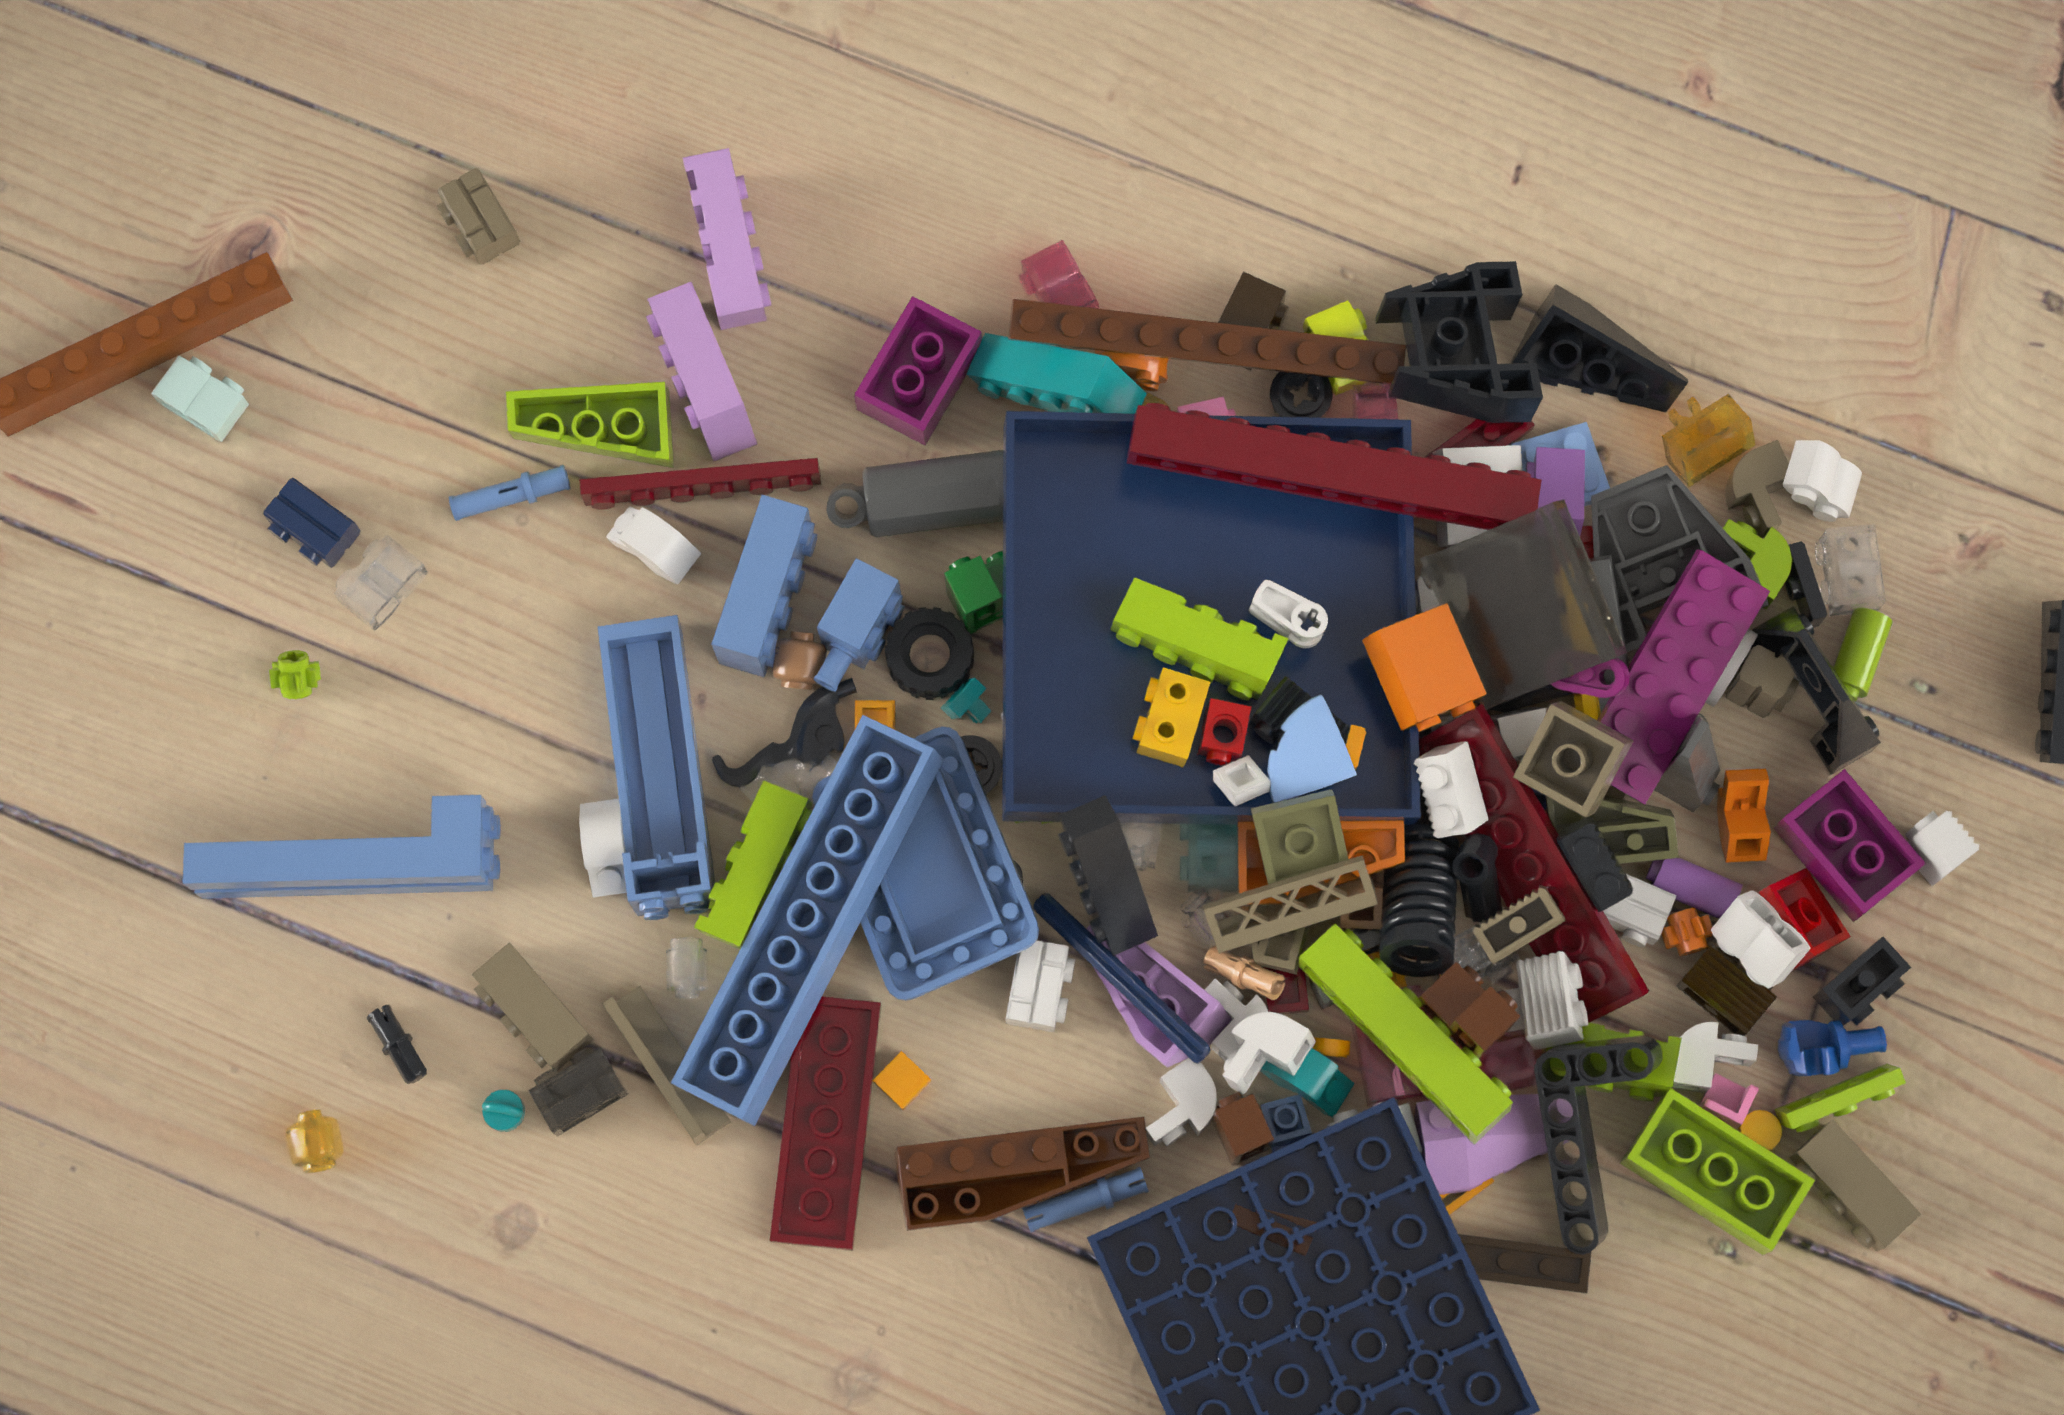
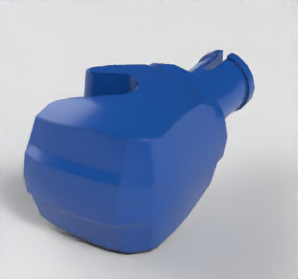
M1798 1020L1782 1024L1777 1050L1789 1074L1798 1077L1821 1074L1831 1075L1839 1072L1841 1069H1846L1850 1057L1853 1055L1886 1052L1887 1042L1882 1026L1846 1031L1839 1020L1830 1021L1828 1024L1813 1020Z

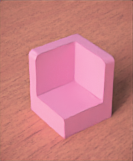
M1715 1073L1712 1077V1087L1704 1093L1699 1106L1736 1129L1743 1124L1759 1088L1753 1085L1744 1088Z

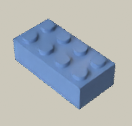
M761 495L711 643L720 665L764 678L768 666L773 667L775 646L780 630L786 631L792 618L793 608L789 607L793 592L799 594L804 582L805 571L801 570L805 556H812L817 542V534L813 533L815 523L811 522L807 507Z

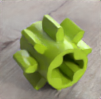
M300 650L281 653L278 656V662H273V669L269 670L271 688H280L282 696L287 699L308 697L312 694V688L318 687L317 681L321 680L319 661L310 662L308 654Z

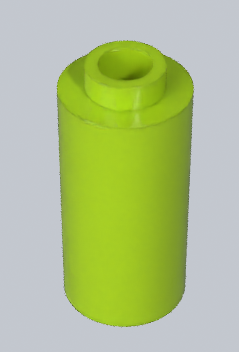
M1855 608L1853 610L1833 667L1854 701H1857L1858 697L1863 698L1868 695L1893 623L1892 619L1887 615L1868 608Z

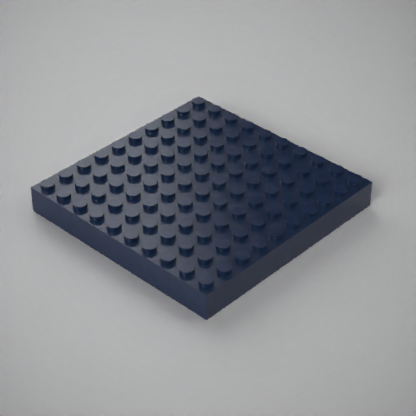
M1006 411L1003 426L1002 821L1061 822L1060 814L1105 795L1120 823L1238 825V822H1254L1251 808L1274 803L1272 802L1270 792L1234 807L1213 781V770L1222 767V765L1209 763L1206 761L1207 756L1198 755L1206 707L1211 698L1251 706L1243 753L1240 759L1249 755L1268 778L1267 769L1270 751H1277L1279 743L1275 741L1273 744H1270L1262 739L1254 731L1256 724L1251 721V718L1285 676L1289 677L1292 682H1295L1297 686L1301 687L1311 697L1321 694L1330 712L1341 719L1343 723L1349 727L1351 724L1363 727L1366 731L1359 763L1355 769L1357 775L1297 797L1332 789L1340 821L1404 820V826L1415 824L1421 818L1420 781L1418 780L1420 774L1416 772L1418 767L1414 764L1415 760L1419 758V731L1416 725L1401 731L1362 639L1377 630L1416 615L1413 516L1127 464L1135 414ZM1210 415L1212 419L1226 421L1228 418H1241L1249 421L1250 426L1266 428L1269 425L1283 426L1288 428L1290 433L1304 436L1308 433H1322L1328 435L1331 441L1346 443L1349 440L1364 441L1371 445L1370 448L1385 451L1393 447L1403 448L1410 451L1412 455L1411 420ZM1134 577L1183 596L1187 601L1186 607L1193 609L1194 605H1206L1216 609L1224 618L1223 621L1229 624L1232 622L1239 623L1240 620L1256 625V631L1262 637L1272 640L1275 633H1279L1249 612L1253 597L1263 581L1270 580L1319 604L1325 609L1328 615V624L1321 640L1311 648H1300L1288 640L1259 700L1250 698V700L1240 699L1227 691L1228 686L1213 679V682L1209 685L1189 757L1184 767L1136 753L1140 741L1132 738L1139 715L1147 718L1151 703L1144 701L1150 678L1158 679L1163 667L1190 676L1193 675L1190 673L1191 668L1178 662L1175 665H1170L1154 657V651L1140 644L1138 647H1132L1116 638L1117 633L1110 630ZM1307 619L1301 625V628L1308 631L1314 623ZM1218 726L1213 729V735L1219 742L1230 743L1234 740L1233 732L1228 727Z

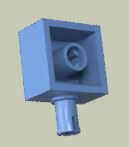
M857 558L855 559L817 626L820 641L830 652L818 674L815 675V682L828 690L836 692L841 679L851 663L865 669L869 660L875 662L878 659L886 642L882 639L889 625L894 627V623L898 619L900 620L905 606L901 605L903 595H901L898 579Z

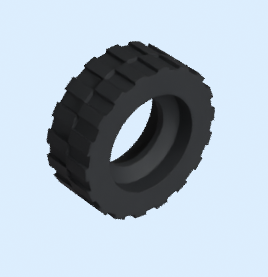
M922 607L914 612L909 611L904 614L905 617L901 620L898 619L894 623L893 630L889 631L887 636L885 655L890 676L893 681L898 683L901 690L911 693V696L915 698L923 697L926 700H934L933 698L941 697V699L948 697L949 693L955 692L969 678L970 669H973L974 647L971 634L966 630L964 622L962 620L959 621L955 614L950 611L947 613L937 607H934V609ZM936 635L947 643L950 656L942 669L936 672H924L913 665L910 659V649L913 643L921 636Z

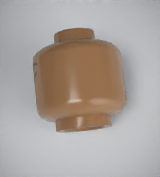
M791 631L790 639H780L776 642L772 675L774 678L781 680V687L812 690L813 684H818L814 681V677L818 674L826 659L827 649L822 643L814 642L815 634Z

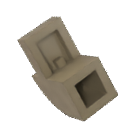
M1778 440L1755 448L1744 455L1736 465L1726 485L1725 496L1729 510L1744 504V519L1748 525L1757 531L1760 538H1764L1771 527L1777 530L1782 523L1769 496L1770 493L1784 488L1783 482L1789 465Z

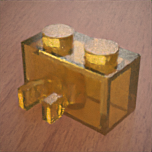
M1729 393L1701 410L1700 404L1694 396L1687 400L1688 409L1692 412V417L1690 418L1679 415L1675 408L1668 412L1669 420L1675 427L1662 435L1666 460L1688 487L1755 446L1752 420Z

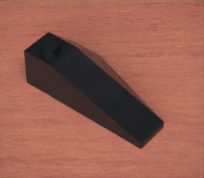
M1557 284L1535 313L1511 360V363H1536L1539 379L1543 384L1558 387V384L1579 388L1581 393L1594 395V392L1618 397L1619 401L1662 412L1668 411L1688 384V379L1599 310Z

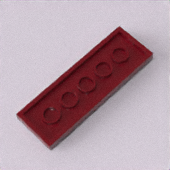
M822 996L792 1053L769 1240L771 1243L853 1251L881 1002Z

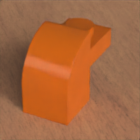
M1766 768L1725 770L1723 788H1719L1717 794V816L1720 842L1726 863L1767 860L1771 830L1765 812L1769 785Z

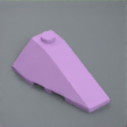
M1089 925L1087 927V930L1093 934L1092 929ZM1105 941L1102 942V944L1110 951L1107 943ZM1146 942L1115 955L1205 1040L1209 1046L1232 1021L1219 1001ZM1095 969L1115 1006L1128 1025L1134 1039L1140 1046L1167 1068L1189 1058Z
M1538 1094L1511 1095L1509 1097L1513 1102L1511 1110L1475 1145L1431 1101L1417 1102L1414 1122L1422 1148L1420 1154L1440 1195L1470 1191L1482 1185V1182L1502 1172L1505 1174L1515 1169L1517 1165L1548 1152ZM1558 1099L1557 1109L1561 1115L1572 1117L1573 1109L1571 1104L1564 1099ZM1564 1140V1144L1570 1142V1140Z

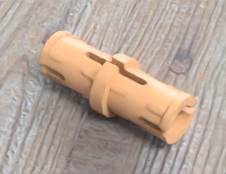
M1212 946L1205 955L1203 963L1206 965L1204 969L1227 978L1232 982L1233 986L1239 989L1248 988L1271 1000H1276L1284 989L1285 982L1283 980L1285 977L1257 965L1253 958L1248 956L1239 957L1228 951L1219 953L1216 946Z

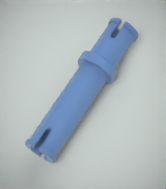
M560 465V467L531 475L527 471L521 473V478L456 496H449V503L454 519L459 521L462 518L527 500L531 504L537 502L538 497L566 489L570 490L571 486L565 466Z
M1141 1167L1105 1179L1103 1176L1096 1179L1097 1183L1024 1207L1023 1211L1026 1219L1043 1214L1042 1216L1027 1220L1030 1232H1035L1037 1229L1104 1206L1108 1210L1114 1208L1113 1203L1144 1192L1148 1193L1149 1190L1145 1180L1128 1185L1144 1179Z

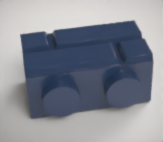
M295 478L288 480L279 491V495L270 502L263 513L270 523L267 529L284 543H287L291 538L302 546L298 552L315 566L322 561L330 568L334 567L345 554V550L353 544L361 532L353 520Z

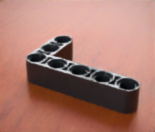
M1632 1036L1562 1044L1552 1047L1543 1053L1535 1063L1534 1073L1561 1236L1564 1245L1575 1254L1584 1255L1590 1253L1605 1240L1608 1234V1221L1585 1086L1634 1081L1647 1077L1660 1066L1663 1059V1051L1660 1044L1649 1036ZM1633 1048H1639L1647 1054V1067H1640L1633 1062L1631 1057ZM1592 1053H1598L1605 1058L1607 1063L1605 1072L1598 1071L1592 1066L1590 1062ZM1551 1057L1558 1058L1565 1064V1076H1558L1551 1070ZM1558 1099H1564L1571 1104L1573 1109L1572 1117L1561 1115L1557 1109ZM1564 1140H1570L1578 1146L1580 1151L1579 1158H1572L1566 1154L1563 1148ZM1572 1181L1583 1185L1587 1193L1586 1199H1579L1572 1194L1570 1189ZM1578 1223H1584L1592 1229L1593 1240H1586L1579 1235L1577 1231Z

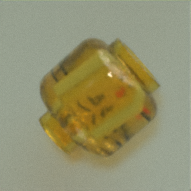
M319 1109L297 1114V1122L287 1127L285 1134L292 1165L303 1168V1172L306 1174L336 1167V1160L342 1157L344 1153L338 1120L334 1117L322 1116V1112Z

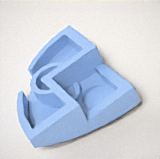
M1321 694L1302 704L1286 719L1281 726L1282 731H1285L1278 749L1277 751H1270L1267 773L1270 780L1269 792L1272 802L1276 803L1297 797L1357 775L1340 731Z

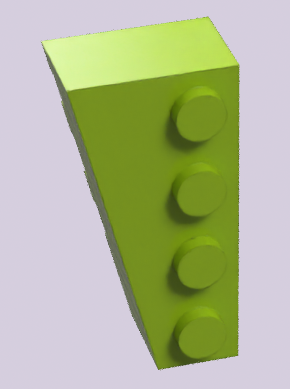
M666 382L506 391L508 432L516 440L674 468L670 391Z
M1134 577L1110 629L1117 633L1116 638L1132 647H1138L1139 644L1154 651V657L1164 663L1175 665L1178 662L1191 668L1190 673L1196 678L1210 681V683L1214 679L1228 686L1227 691L1240 699L1250 700V698L1259 700L1289 638L1275 633L1272 640L1262 637L1256 631V625L1240 620L1239 623L1232 622L1229 624L1223 621L1224 618L1216 609L1206 605H1194L1193 609L1186 607L1187 601L1183 596Z

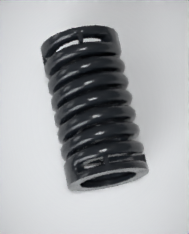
M1428 824L1404 826L1405 863L1387 868L1384 873L1379 957L1392 972L1409 977L1436 976L1446 972L1454 964V935L1456 933L1454 922L1456 920V881L1458 879L1454 875L1452 866L1459 852V841L1455 835L1436 838L1433 836L1435 830ZM1425 838H1426V839H1435V840H1438V841L1423 840V839H1425ZM1404 958L1411 959V960H1416V962L1409 961V960H1406V959H1404ZM1421 961H1436L1432 963H1421Z

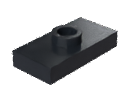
M1802 541L1789 544L1792 565L1789 576L1785 581L1786 591L1791 601L1796 600L1800 614H1804L1811 622L1813 628H1815L1826 618L1827 611L1805 544Z

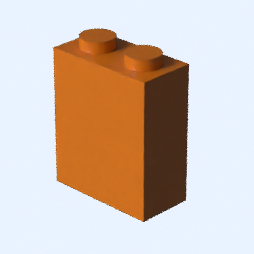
M1447 603L1377 630L1362 639L1401 731L1415 725L1419 732L1441 723L1439 715L1449 711L1453 718L1465 714L1476 708L1473 701L1487 694Z

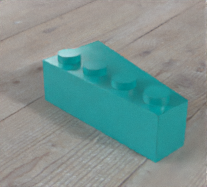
M990 333L984 334L966 373L979 385L977 390L987 397L993 399L1003 397L1022 405L1033 406L1049 412L1135 414L1138 405H1142L1147 394L1108 356L1046 344L1008 340V337Z

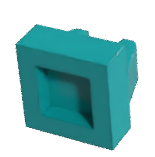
M976 678L966 679L940 709L951 719L960 718L965 714L975 724L978 722L982 723L991 713L990 708L979 698L987 688Z

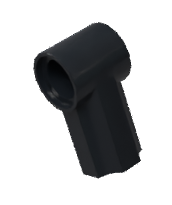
M1479 833L1472 834L1464 840L1452 866L1455 877L1460 881L1465 917L1472 919L1473 922L1488 921L1490 915L1496 916L1497 911H1503L1495 865L1498 857V847L1492 838ZM1470 857H1475L1479 859L1480 862H1476L1472 860Z

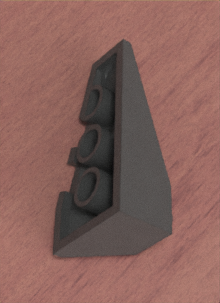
M1699 713L1654 789L1691 812H1694L1702 803L1709 806L1720 787L1719 784L1714 782L1720 772V767L1709 723L1702 714Z

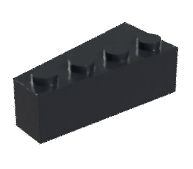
M2064 600L2042 602L2041 691L2038 699L2040 730L2037 731L2035 739V750L2037 754H2040V762L2064 764Z

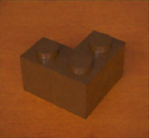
M1455 962L1419 999L1422 1002L1421 1007L1432 1018H1439L1452 1033L1450 1037L1461 1048L1465 1046L1470 1049L1479 1059L1512 1028L1521 1016L1515 1011L1518 1008L1517 1003L1506 991L1500 989L1497 992L1492 986L1484 990L1481 987L1484 981L1474 969L1468 965L1462 968L1458 962Z

